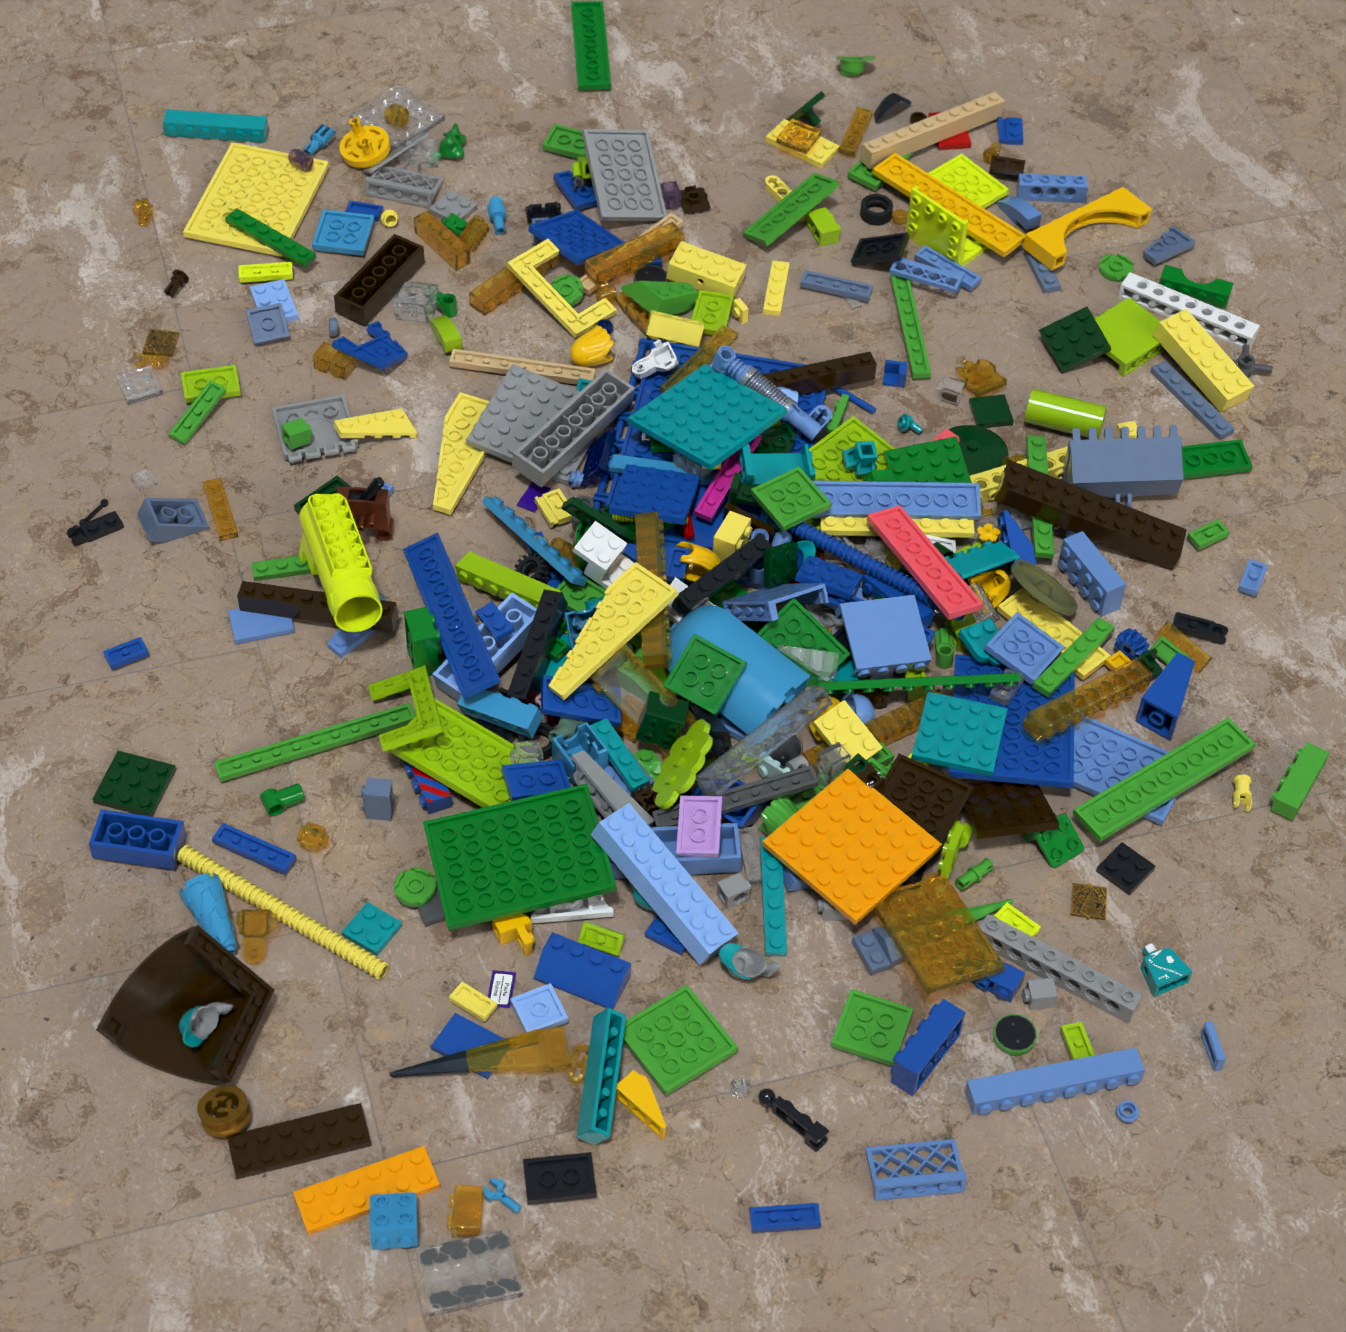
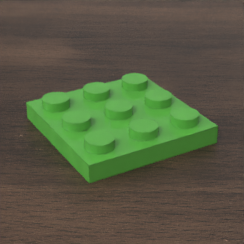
M799 466L751 489V495L782 531L790 529L831 508V502Z
M851 989L834 1033L831 1047L893 1067L894 1062L892 1060L902 1046L913 1014V1008Z

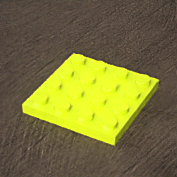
M963 154L958 155L928 173L982 208L990 206L1009 193V189Z

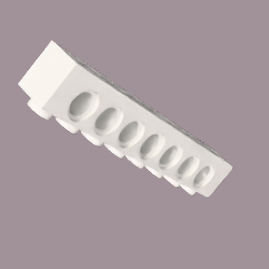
M1131 272L1120 287L1118 298L1126 300L1130 297L1143 308L1167 318L1187 309L1209 335L1242 348L1245 344L1251 347L1257 337L1260 325Z

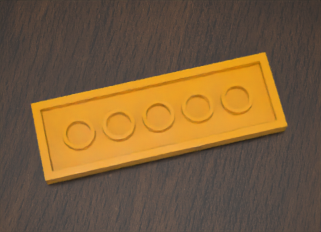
M421 1146L294 1191L293 1195L308 1235L369 1214L371 1195L414 1192L417 1197L439 1189L440 1183L425 1146Z

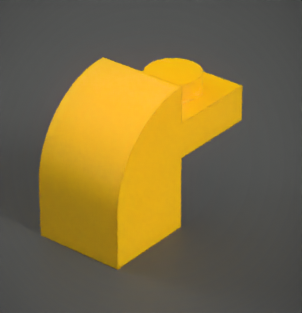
M521 913L492 920V929L500 945L517 940L524 956L533 953L535 940L532 935V921L528 916Z

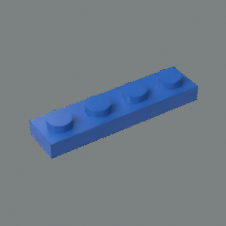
M225 823L220 826L212 837L214 844L284 875L287 874L296 861V854Z

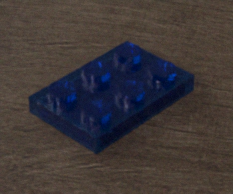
M613 427L605 431L589 448L582 472L584 477L580 485L584 489L590 484H594L598 477L605 475L609 469L608 462L613 455L611 451L616 443L615 437L617 430Z

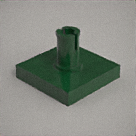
M822 91L819 92L786 120L793 123L800 116H805L812 127H815L821 120L812 109L816 103L825 97Z

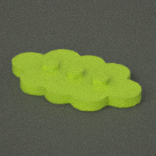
M704 719L697 720L689 728L686 735L681 736L674 742L670 749V756L666 758L661 766V774L653 784V791L657 793L655 804L662 810L669 809L676 802L680 794L685 793L692 787L696 779V773L705 763V755L712 747L713 738L709 735L710 724Z

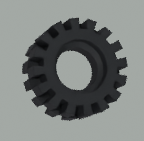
M528 553V557L524 555L522 556L523 560H518L519 565L515 564L514 567L517 570L514 571L528 576L532 568L537 567V571L530 578L542 583L545 581L548 583L549 579L547 577H551L549 572L552 571L550 564L537 553H534V555Z

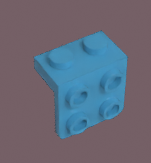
M416 1193L374 1194L370 1196L371 1250L418 1247Z

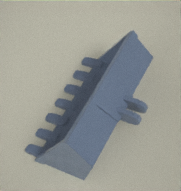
M1170 425L1169 437H1162L1161 426H1154L1153 437L1145 438V427L1138 426L1137 438H1129V428L1121 427V439H1113L1112 427H1106L1104 429V439H1097L1096 428H1089L1088 440H1081L1080 429L1074 428L1072 429V440H1069L1061 480L1103 497L1113 498V501L1120 503V497H1125V505L1131 508L1132 497L1178 494L1184 480L1181 449L1182 436L1178 437L1176 425Z

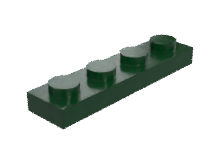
M572 497L563 502L562 510L590 527L596 521L626 543L634 542L636 534L631 532L629 528L619 525L612 518L606 517L597 509L583 503L581 499Z

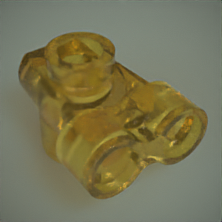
M147 198L135 199L133 212L139 214V225L146 226L148 224V216L152 213L153 205L150 204Z

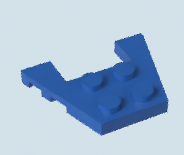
M379 321L368 325L366 330L375 339L357 346L343 336L332 343L334 349L382 370L406 360L408 355L396 340L393 341L389 337L390 333L381 328L382 324Z

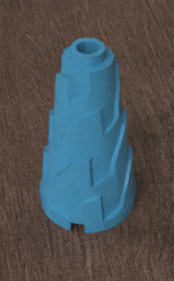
M205 873L184 883L186 889L183 891L180 888L179 890L181 900L190 910L198 925L229 952L234 954L238 944L228 913V905L220 877L213 873V877H210L209 873Z

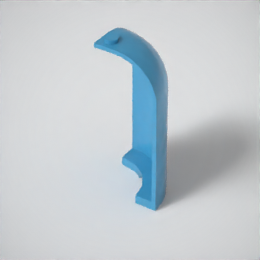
M714 605L700 606L689 612L678 623L673 624L669 630L670 633L660 648L661 660L670 672L694 634L747 662V666L719 712L754 740L767 733L774 720L780 714L777 712L783 703L788 705L799 695L811 677L730 612Z

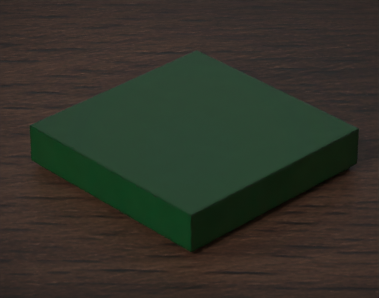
M1005 394L969 398V405L976 426L990 428L1013 425L1014 420Z

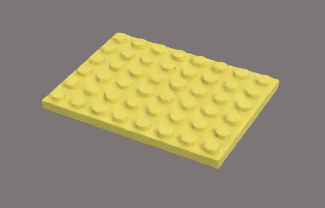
M232 142L183 231L184 237L284 257L227 224L225 217L238 208L293 239L329 168V161Z

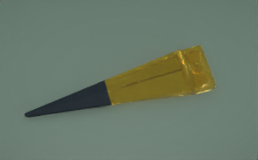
M564 1026L546 1030L539 1028L399 1069L389 1074L390 1077L394 1078L458 1072H554L572 1067Z

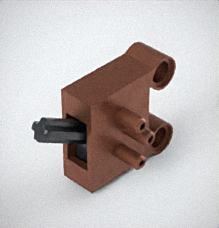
M374 478L367 488L338 486L337 493L347 499L357 529L363 531L365 528H374V535L378 540H390L394 520L390 515L389 490L381 489L384 486L382 478Z

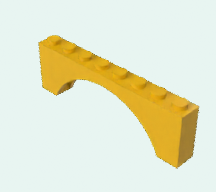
M1122 187L1036 230L1028 232L1025 235L1023 248L1052 271L1064 265L1067 255L1064 239L1075 229L1093 223H1118L1138 228L1149 222L1152 208Z

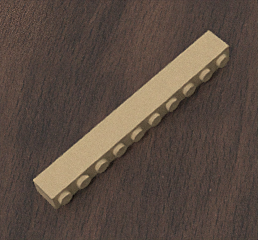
M992 92L862 144L860 160L869 169H872L893 153L902 157L995 120L998 117H1002L1005 100L996 92Z

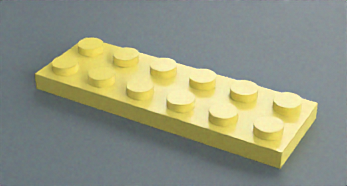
M1024 588L1018 590L997 607V611L1008 620L1018 612L1063 645L1065 648L1059 656L1082 634L1080 630L1056 611L1049 609L1040 602H1035ZM1099 646L1075 671V675L1082 680L1086 679L1103 666L1106 659L1111 655Z

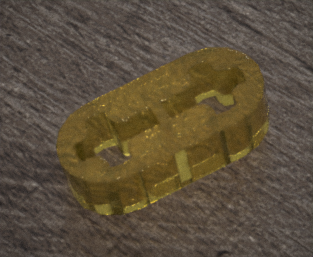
M577 1044L572 1050L567 1068V1079L572 1085H582L584 1083L589 1051L587 1044ZM581 1052H585L582 1061H579V1055ZM577 1068H580V1074L578 1077H574Z

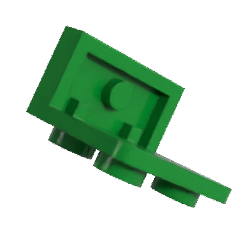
M1067 813L1055 814L1059 821V829L1023 834L1026 842L1032 840L1038 842L1052 868L1061 865L1084 850V846Z

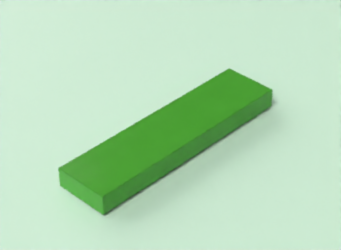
M210 380L170 431L169 438L185 446L224 396L226 388Z

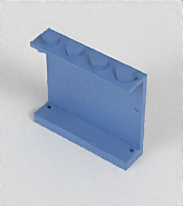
M825 583L782 584L722 601L724 609L740 621L777 620L778 614L775 603H788L792 598H795L799 603H829Z
M915 595L841 603L835 611L836 619H843L855 665L851 677L859 676V678H866L872 674L883 676L889 672L904 673L912 669L921 671L926 669L932 658Z

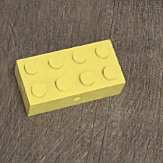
M681 241L668 264L666 279L674 282L689 283L696 290L730 294L735 297L744 280L746 264Z

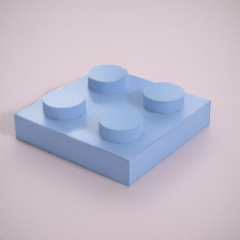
M551 983L510 998L511 1005L527 1038L568 1023V1016Z

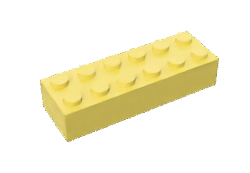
M1187 309L1159 322L1153 336L1220 413L1249 397L1254 388L1252 382Z

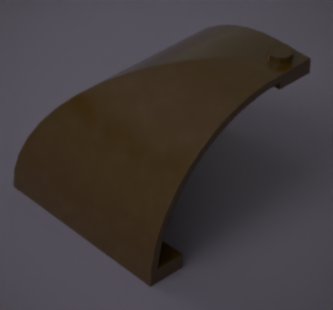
M197 925L178 933L164 942L131 973L112 999L96 1030L124 1052L158 1070L193 1081L228 1083L231 1082L275 989ZM213 1002L233 1005L232 1010L227 1014H219L217 1027L199 1046L189 1047L184 1044L183 1035L179 1029V1022L187 1011L193 1007L207 1006Z

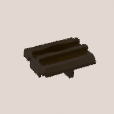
M695 185L685 187V190H680V202L685 214L703 213V211L711 208L704 188H696Z

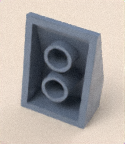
M145 498L137 513L149 542H169L208 530L209 528L197 499Z

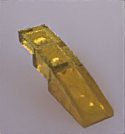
M624 291L615 295L614 300L626 316L648 339H651L649 335H646L650 313Z

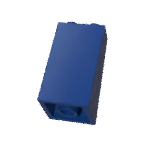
M1179 652L1176 653L1143 695L1135 722L1171 741L1195 661Z

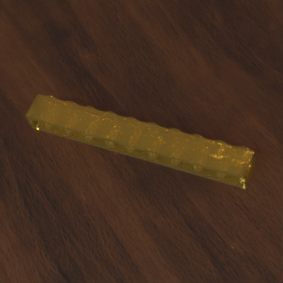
M658 512L635 514L637 563L667 583L666 574L663 575V572H667L666 561H662V558H666L665 546L661 547L662 544H665L664 533L660 532L664 531L663 519H659ZM668 605L641 629L644 670L669 668L668 659H672L671 647H667L668 644H671L670 632H667V630H670L669 617L666 618V615H669Z

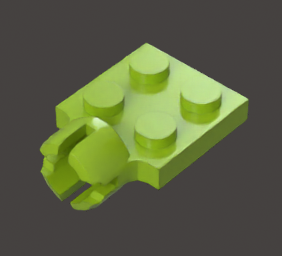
M957 820L952 830L949 831L946 839L948 843L944 844L941 853L944 859L941 858L938 866V871H941L939 880L948 882L959 848H964L968 845L972 833V828L968 823L962 825Z

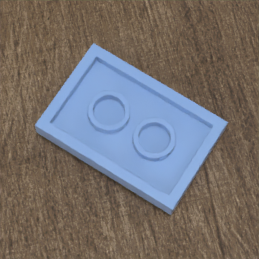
M284 279L250 286V293L256 308L281 303L286 323L299 320Z

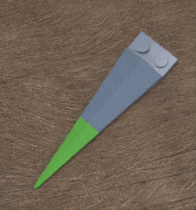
M1014 899L872 928V931L853 936L851 942L870 975L891 969L948 935L986 917L988 914L999 911L1006 903L1012 905Z

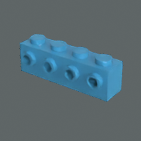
M484 690L465 700L461 695L457 703L463 714L529 738H533L543 719L537 706L531 703L526 705L514 697H504L498 691L490 692Z

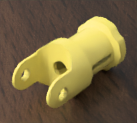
M1237 775L1233 778L1235 785L1233 807L1236 808L1239 802L1245 805V811L1249 812L1252 807V793L1250 791L1252 780L1248 775Z

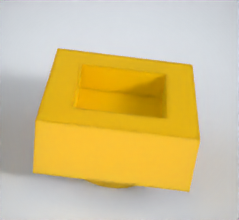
M1120 650L1105 661V665L1118 677L1131 669L1134 663Z

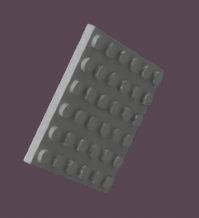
M512 364L466 439V444L512 463L514 452L580 391ZM594 439L551 479L569 486L570 482L568 481L571 472L579 469Z

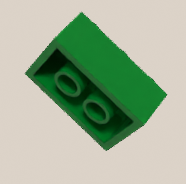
M428 607L404 611L406 645L412 668L416 669L425 665L428 675L433 676V673L442 665L439 654L441 653L439 630L434 628L436 625L434 614L429 613Z

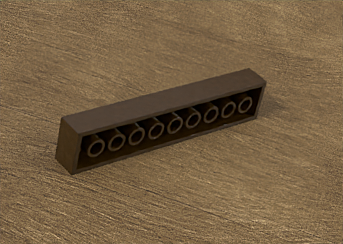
M1012 460L1008 461L1002 472L994 501L1072 532L1079 533L1083 531L1090 539L1169 570L1174 568L1181 557L1187 529Z

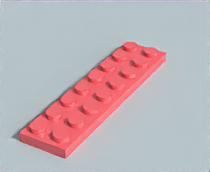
M901 505L867 515V522L948 620L982 610L983 603Z

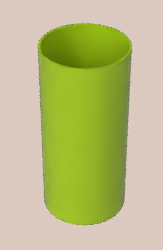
M1032 389L1024 423L1072 434V429L1079 428L1080 436L1088 438V429L1096 428L1097 439H1099L1107 406Z

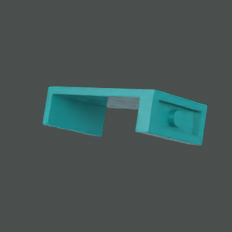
M749 444L740 448L738 458L743 483L759 486L798 466L811 480L815 478L816 470L815 467H812L813 455L812 452H809L808 444H804L801 453L751 454Z

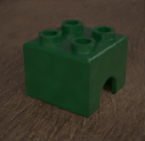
M649 691L639 717L635 739L644 743L658 745L665 749H671L674 742L680 737L685 725L689 702L678 699L675 706L669 707L660 701V693Z

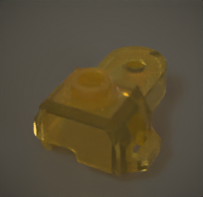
M241 909L239 915L236 916L238 932L243 936V958L249 964H258L265 956V938L271 931L277 928V915L270 909ZM273 918L272 925H269V920ZM256 951L257 954L251 955V952Z

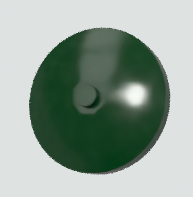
M961 425L948 429L959 436V445L969 476L1007 465L1009 458L1008 448L1003 439L995 432L975 425Z

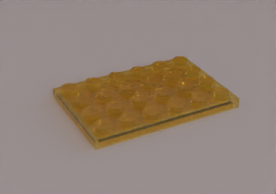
M945 875L898 887L874 908L875 913L927 994L1002 973L1005 970L1004 963Z

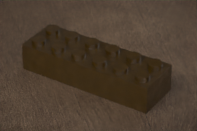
M393 234L334 296L335 312L366 325L425 262L424 246Z

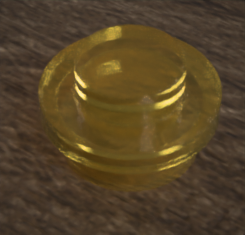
M903 209L895 210L892 214L894 222L898 225L906 224L908 212Z

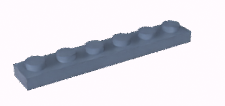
M1167 361L1151 368V373L1218 440L1234 433L1235 428Z

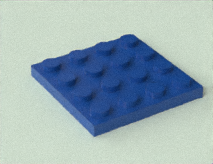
M577 209L531 224L528 232L542 241L549 239L559 249L560 255L565 256L576 265L615 253L626 245V242Z
M626 464L609 506V514L685 525L700 483V475Z

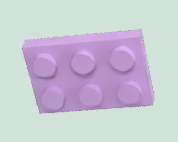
M680 796L677 856L719 857L722 796Z

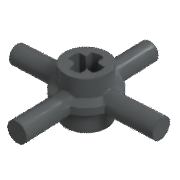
M1247 344L1242 346V354L1239 358L1233 361L1247 378L1254 371L1272 373L1273 366L1255 364V359L1249 354L1250 347Z

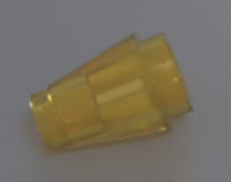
M995 142L984 151L983 158L986 163H991L992 155L1000 156L1002 148L1000 143Z

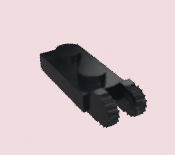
M113 511L80 526L75 525L69 528L66 534L72 538L71 542L73 545L78 546L124 528V524L116 511Z
M1176 612L1171 631L1210 640L1215 644H1225L1226 637L1224 635H1227L1228 627L1214 623L1211 620Z

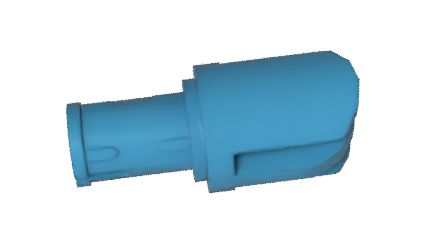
M321 124L310 136L311 141L303 149V153L306 156L312 157L318 148H323L330 141L336 131Z
M495 196L490 199L488 204L489 220L494 223L495 233L501 235L506 232L504 225L506 213L503 200Z

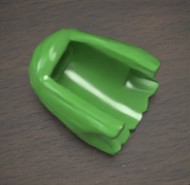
M786 796L777 798V800L774 799L770 806H767L764 812L760 814L764 823L759 827V830L769 836L793 816L798 809Z

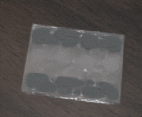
M508 1229L416 1249L430 1317L523 1297Z

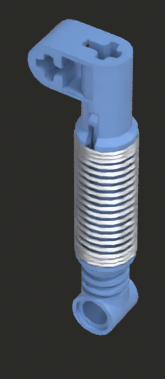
M721 346L712 359L714 368L719 371L728 370L727 373H731V377L735 376L734 379L738 384L745 385L786 407L787 415L780 420L787 421L809 440L813 441L831 419V410L825 405H818L808 415L798 407V403L793 398L791 399L786 393L783 394L781 389H778L776 385L768 381V378L765 379L763 374L760 375V372L751 365L747 366L746 364L743 365L744 362H740L739 358L736 360L735 351L731 347Z

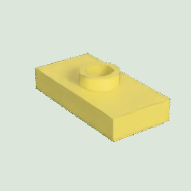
M463 981L449 996L450 1002L482 1022H485L497 1008L495 1001Z

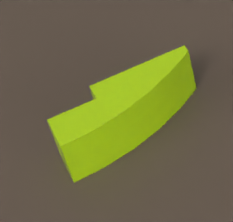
M444 315L428 319L439 346L442 345L445 353L451 352L453 349H462V338L448 316Z

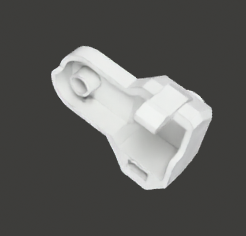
M660 339L654 342L656 348L651 350L650 355L633 364L632 372L635 377L642 379L657 371L664 373L679 365V361L669 342L662 344Z

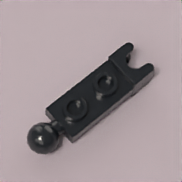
M764 1088L758 1094L759 1102L764 1106L773 1107L772 1113L805 1138L804 1143L817 1152L828 1141L826 1135L829 1133L826 1127L818 1121L813 1123L808 1115L802 1114L795 1109L789 1100H784L780 1096L776 1098L773 1090Z

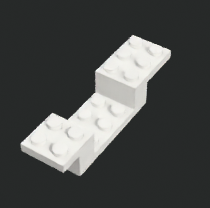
M596 521L573 549L575 554L588 562L584 574L605 589L634 564L633 561L622 554L627 543ZM676 577L670 584V586L677 590L678 594L688 587ZM673 601L654 617L655 620L665 626L669 620L673 623H678L682 619L671 606ZM709 601V602H707L705 605H714V604Z

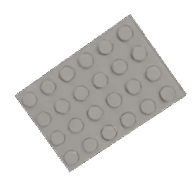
M583 129L582 137L600 221H660L667 216L648 130Z

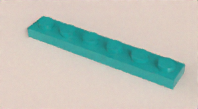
M760 836L765 956H786L787 939L783 863L762 846V841L767 837Z

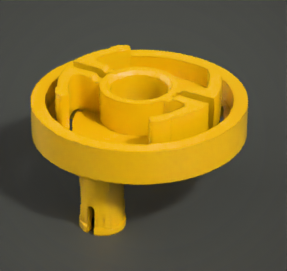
M354 117L355 123L353 118H351L349 123L352 130L342 138L339 145L344 162L352 167L366 168L384 160L391 149V142L387 132L381 127L374 125L362 126L359 117Z

